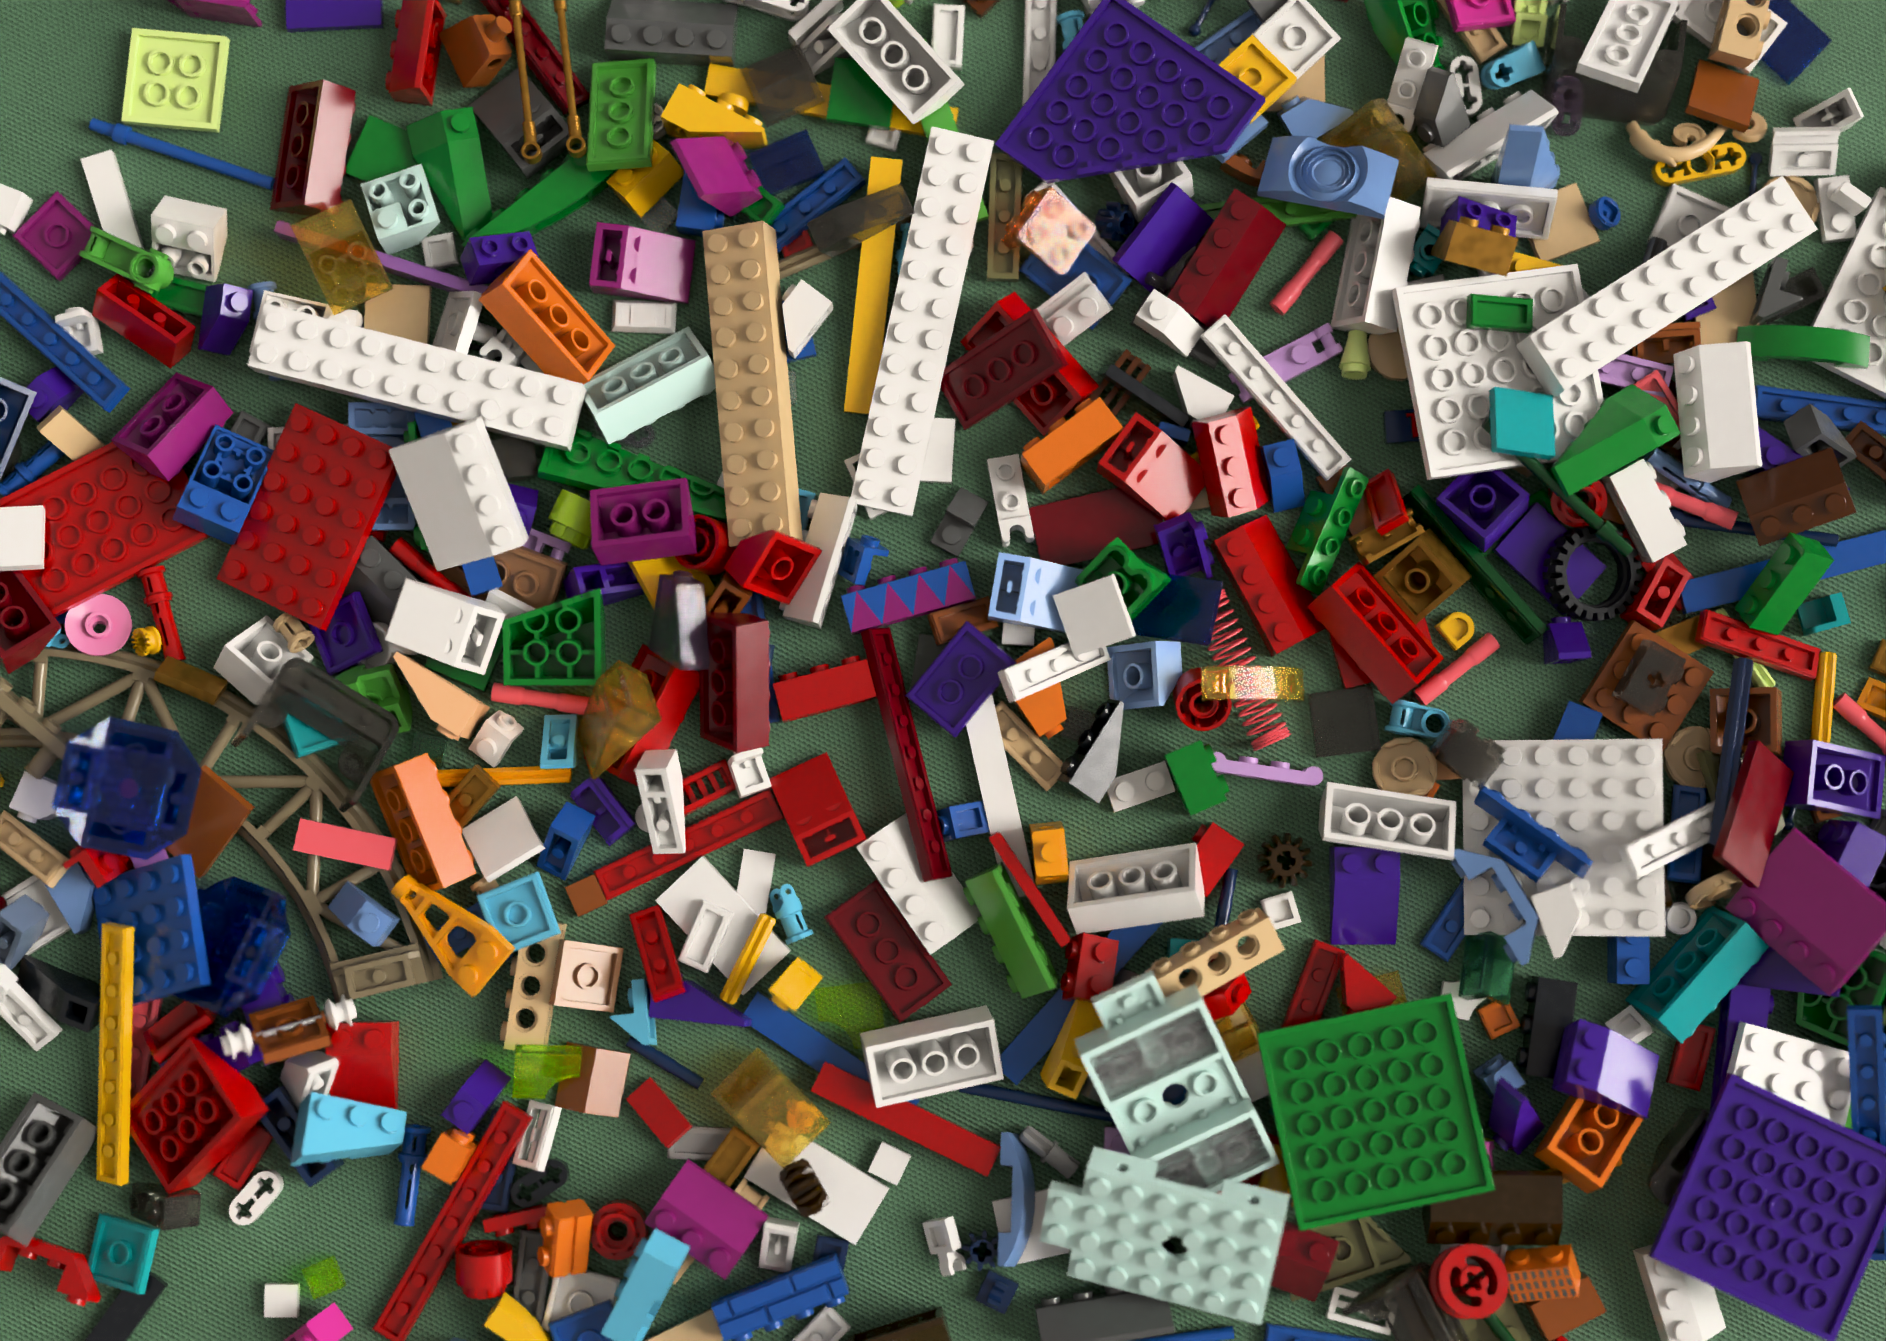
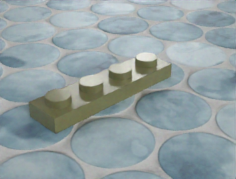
M991 153L987 281L1018 282L1022 166L1005 153Z

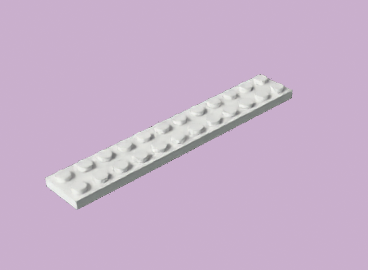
M931 127L851 492V498L857 500V505L910 517L913 516L993 149V140Z

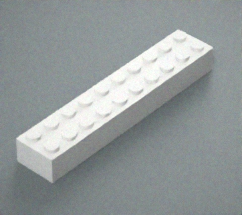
M1781 176L1535 331L1515 346L1547 395H1553L1554 398L1818 229L1784 177Z
M268 303L263 305L247 365L258 373L459 424L481 416L487 431L569 452L571 451L586 394V388L582 383Z

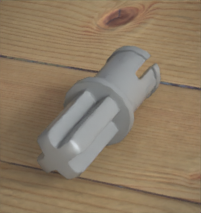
M1026 1126L1020 1133L1019 1141L1041 1157L1040 1161L1042 1163H1048L1065 1178L1069 1179L1079 1167L1080 1162L1060 1148L1056 1140L1051 1142L1032 1126Z

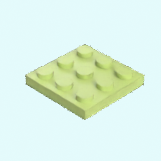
M132 28L121 121L127 125L220 133L230 44L229 38L218 35Z

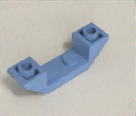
M1456 849L1454 851L1456 859L1452 860L1451 863L1460 878L1467 876L1468 880L1472 881L1492 868L1495 871V874L1491 876L1493 882L1501 893L1506 890L1513 900L1508 905L1518 921L1524 919L1527 923L1504 937L1507 944L1503 948L1512 963L1519 961L1521 966L1529 963L1540 919L1536 909L1505 860Z

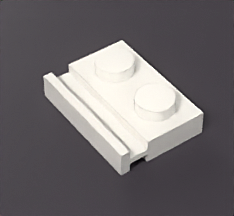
M1838 126L1772 128L1773 138L1768 166L1770 176L1835 175L1839 147L1838 138L1840 135Z
M1086 272L1082 273L1037 308L1048 329L1063 346H1066L1113 310L1112 306L1095 283L1093 284Z

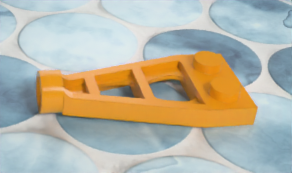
M410 874L400 879L391 890V893L406 907L448 975L471 997L478 995L515 950V947L491 924L439 893L432 891L424 884L418 883ZM416 892V896L412 898L411 895ZM432 904L439 907L449 916V919L439 931L433 927L425 915V912ZM455 926H461L468 930L476 939V942L464 957L457 956L448 942V934Z

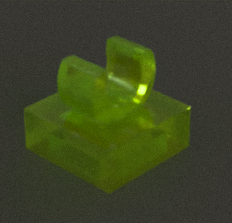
M335 1255L301 1270L313 1300L347 1285Z

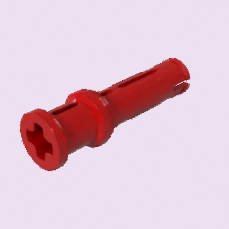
M154 566L138 571L136 576L141 579L146 596L143 601L147 607L151 608L156 629L161 636L164 658L166 659L167 656H170L180 661H185L186 656L184 655L178 628L170 605L173 594L168 591L163 574L166 571L165 566Z

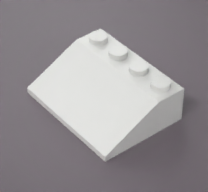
M481 416L388 450L437 571L495 556L523 546L529 539Z

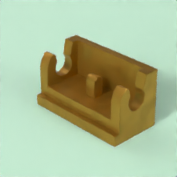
M1410 508L1406 509L1409 521L1383 536L1376 531L1373 524L1348 539L1364 567L1425 532L1423 526L1419 523L1416 524L1412 517L1413 511Z

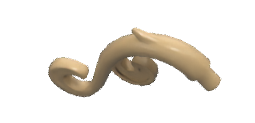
M1752 111L1749 124L1752 128L1747 129L1745 133L1733 129L1732 135L1737 140L1743 142H1757L1765 136L1767 123L1760 114ZM1636 121L1628 123L1626 130L1630 135V143L1641 155L1653 161L1663 162L1676 167V163L1692 160L1709 151L1728 130V127L1717 125L1706 135L1705 131L1695 123L1679 124L1674 128L1672 134V141L1679 147L1666 146L1661 144L1659 140L1652 139L1646 130L1640 128ZM1687 141L1693 142L1691 145L1686 146Z

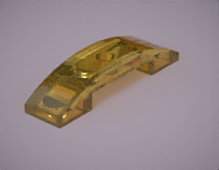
M1278 666L1201 667L1202 700L1304 701L1303 669Z

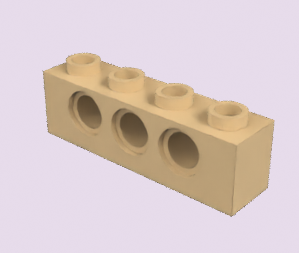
M1723 0L1708 59L1743 69L1753 61H1757L1763 49V42L1760 41L1762 30L1767 28L1771 18V11H1767L1770 0H1754L1755 6L1748 4L1746 0ZM1737 24L1746 28L1747 36H1743L1738 32Z
M1258 907L1242 912L1238 919L1227 925L1215 927L1209 932L1208 936L1201 940L1185 944L1178 953L1169 958L1163 957L1152 964L1151 968L1145 970V973L1152 970L1164 997L1193 984H1196L1202 997L1285 949L1270 918ZM1247 936L1246 942L1242 946L1236 947L1238 940ZM1219 952L1217 959L1208 963L1209 957ZM1190 969L1188 976L1179 979V975L1183 970Z
M558 923L561 934L535 943L541 945L545 950V957L541 962H535L530 958L529 951L533 945L520 949L518 957L513 956L510 976H515L513 989L507 990L505 1008H509L508 1022L503 1021L500 1031V1040L504 1041L503 1049L541 1055L547 1053L554 1005H550L549 1001L559 939H565L567 924ZM529 976L537 978L540 983V989L535 995L529 994L524 987L525 980ZM523 1009H529L534 1013L535 1021L531 1027L522 1025L519 1020L520 1012Z

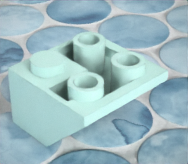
M422 164L361 184L377 239L388 255L418 245L440 223Z

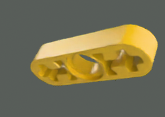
M1730 142L1714 145L1709 151L1699 156L1707 163L1705 172L1699 173L1694 171L1691 167V160L1684 161L1683 164L1682 162L1676 163V167L1682 164L1683 169L1675 171L1669 178L1667 173L1661 172L1666 163L1656 162L1652 167V177L1657 184L1668 187L1672 184L1678 185L1733 174L1744 165L1746 153L1743 147L1737 143ZM1727 151H1729L1730 156H1736L1737 160L1732 163V166L1729 161L1719 162L1715 166V160L1723 158Z

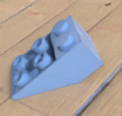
M999 552L987 620L1066 633L1053 595L1078 587L1075 580L1083 570L1031 557Z

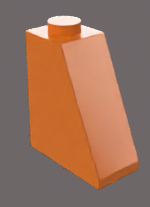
M1051 637L1047 638L1015 661L1018 664L1055 648ZM1061 682L1014 701L1038 738L1045 735L1049 740L1064 729L1061 723L1066 721L1067 717Z

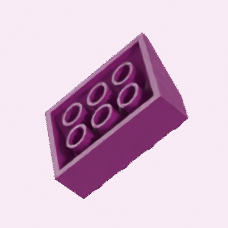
M1796 828L1768 856L1759 888H1749L1743 884L1725 907L1735 917L1745 921L1763 941L1828 996L1844 986L1886 934V902Z

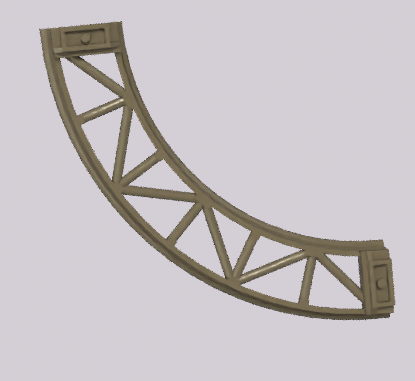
M71 643L63 649L45 647L33 659L35 663L31 701L38 707L36 712L42 717L44 715L49 657L88 661L130 671L131 673L48 717L61 725L132 687L116 735L113 736L112 740L119 738L131 768L153 776L182 792L200 767L207 765L210 769L213 768L241 723L274 745L306 774L218 776L232 788H301L259 828L256 829L248 820H245L237 833L264 859L296 903L321 954L335 1003L340 1002L342 994H344L346 1000H353L443 978L440 964L423 939L422 932L406 907L391 893L395 884L406 876L395 854L391 870L363 866L320 892L321 856L308 854L305 891L287 863L266 840L309 798V820L322 822L323 794L330 799L352 829L383 835L369 813L349 788L315 753L296 759L283 726L240 697L225 690L213 706L229 715L223 728L196 768L156 682L153 680L156 670L162 664L161 661L145 656L141 657L136 653L118 650L106 656H91L78 651ZM144 692H146L183 772L155 758L126 747ZM12 717L8 719L20 728H0V748L42 747L41 742ZM60 731L68 739L72 737L78 740L87 750L109 742L85 735ZM380 872L400 913L411 945L405 946L387 937L384 943L379 946L385 951L339 961L320 916L354 933L333 914L326 903L336 897L347 881L356 886ZM415 892L411 895L412 898L416 896Z

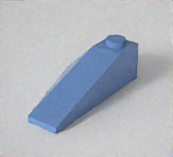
M1509 125L1491 177V183L1548 189L1555 188L1560 176V167L1558 164H1555L1554 152H1550V142L1543 126Z

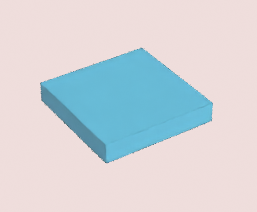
M539 872L532 873L476 896L485 921L498 930L515 947L513 952L561 934Z

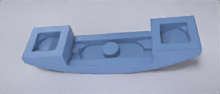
M1001 1132L1000 1165L1012 1167L1011 1233L998 1232L997 1266L1015 1267L1025 1250L1033 1224L1035 1185L1031 1162L1025 1145L1019 1141V1134Z

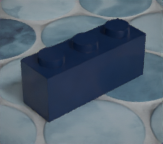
M281 1086L262 1099L269 1111L260 1120L291 1161L299 1109H297L285 1086ZM335 1159L320 1163V1161L302 1163L294 1167L310 1188L345 1163L342 1159Z

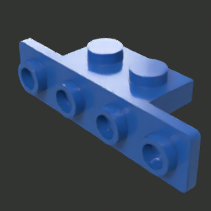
M1486 786L1479 790L1474 803L1499 820L1498 824L1485 839L1483 846L1536 883H1538L1555 860L1580 878H1584L1593 861L1588 858L1583 850L1572 847L1563 841L1557 832L1540 825L1533 820L1527 811L1517 809L1507 802L1500 792L1490 790Z

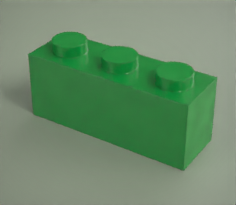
M1790 532L1736 605V611L1749 628L1779 635L1834 559L1819 541Z

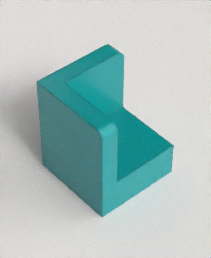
M1842 592L1802 603L1796 611L1804 636L1851 623Z

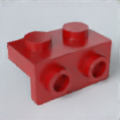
M117 831L106 838L100 833L89 841L84 842L71 850L69 854L72 858L62 864L66 870L80 862L97 889L134 867L126 846Z
M1083 932L1073 936L1070 940L1071 942L1066 946L1065 957L1068 959L1066 971L1061 978L1060 988L1063 991L1062 1000L1071 1001L1076 999L1093 1003L1092 997L1113 987L1119 941Z

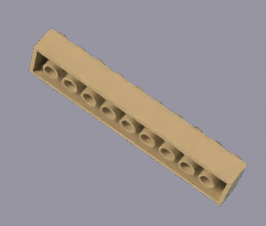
M757 221L702 231L729 547L736 549L741 540L771 529L803 541L776 230L764 221Z

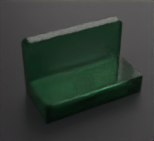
M1492 931L1482 932L1478 935H1466L1459 997L1465 1000L1488 998L1502 1006L1509 1005L1515 963H1512L1503 948L1507 944L1504 937Z

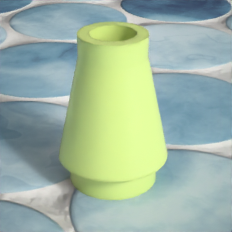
M1351 330L1348 332V339L1339 364V368L1342 370L1341 375L1344 378L1352 380L1364 379L1367 377V372L1371 370L1367 333L1364 331Z

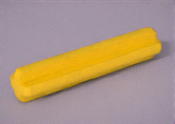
M1820 652L1815 679L1811 740L1830 743L1837 662V655L1833 652Z
M765 913L759 915L720 994L722 1001L731 1005L737 1002L776 923L772 916Z

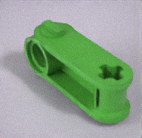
M90 227L91 235L85 249L80 250L79 256L135 281L134 286L153 294L154 290L159 292L160 289L170 285L174 277V269L171 265L172 262L168 261L169 255L153 248L147 251L99 228ZM154 265V272L149 277V271L151 267Z

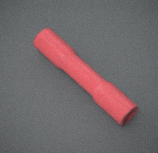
M1329 230L1313 249L1310 257L1298 272L1269 303L1270 307L1278 314L1284 316L1320 268L1327 264L1344 243L1343 239L1335 232Z
M1655 481L1659 490H1663L1667 494L1671 506L1699 516L1710 523L1732 530L1739 512L1713 502H1705Z
M1489 632L1467 648L1459 658L1415 689L1413 695L1421 705H1428L1455 680L1499 649L1498 641Z
M497 682L493 683L491 691V701L549 708L559 712L583 716L588 715L590 707V697L531 690L522 686L504 685Z
M1845 692L1838 696L1833 702V709L1851 725L1864 733L1886 755V731L1871 719L1866 711Z

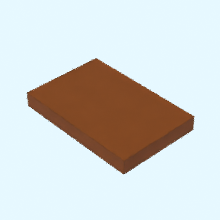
M207 765L199 768L157 827L165 849L172 856L175 857L181 854L192 855L194 875L200 879L209 871L252 812L254 806Z

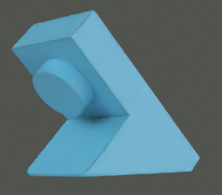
M577 714L545 715L540 758L541 769L574 768L579 764L576 749L578 732Z
M647 979L631 980L632 988L628 989L629 1006L634 1008V1013L612 1015L609 1017L642 1045H657L655 1018L649 1017L651 992Z

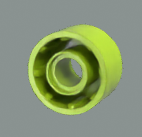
M561 489L548 516V519L552 521L549 534L581 550L588 549L592 541L590 501Z

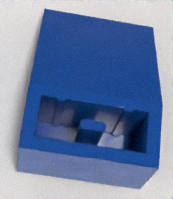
M215 424L176 507L172 520L230 545L235 544L267 473V465L274 450Z

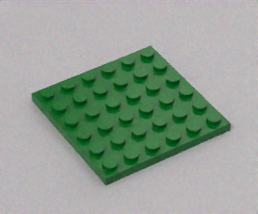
M1452 993L1256 1033L1299 1231L1495 1191Z

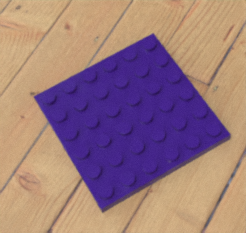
M1727 1073L1648 1256L1822 1339L1835 1341L1886 1223V1146L1734 1074Z

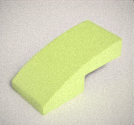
M1514 0L1513 10L1516 21L1511 29V45H1523L1534 40L1537 47H1544L1548 19L1546 14L1548 0Z

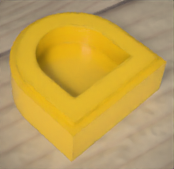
M1462 612L1451 613L1434 626L1453 651H1456L1469 641L1474 634L1472 619Z

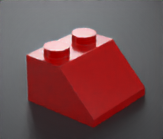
M771 529L741 540L724 566V569L741 587L789 605L822 550L819 547Z

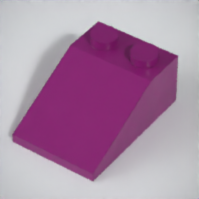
M725 136L678 138L670 142L699 198L732 217L742 211V209L763 198L758 189L762 184L754 170H748L744 162L747 159V155L738 142L733 143Z

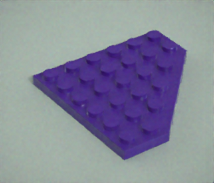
M1102 0L995 143V146L1047 184L1225 154L1265 103V97L1126 0Z

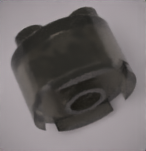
M1458 718L1454 721L1451 719L1427 751L1433 755L1439 752L1436 756L1439 762L1464 781L1467 778L1473 783V787L1481 790L1503 762L1504 758L1502 755L1505 750L1491 739L1484 738L1482 740L1476 736L1479 730L1467 720Z

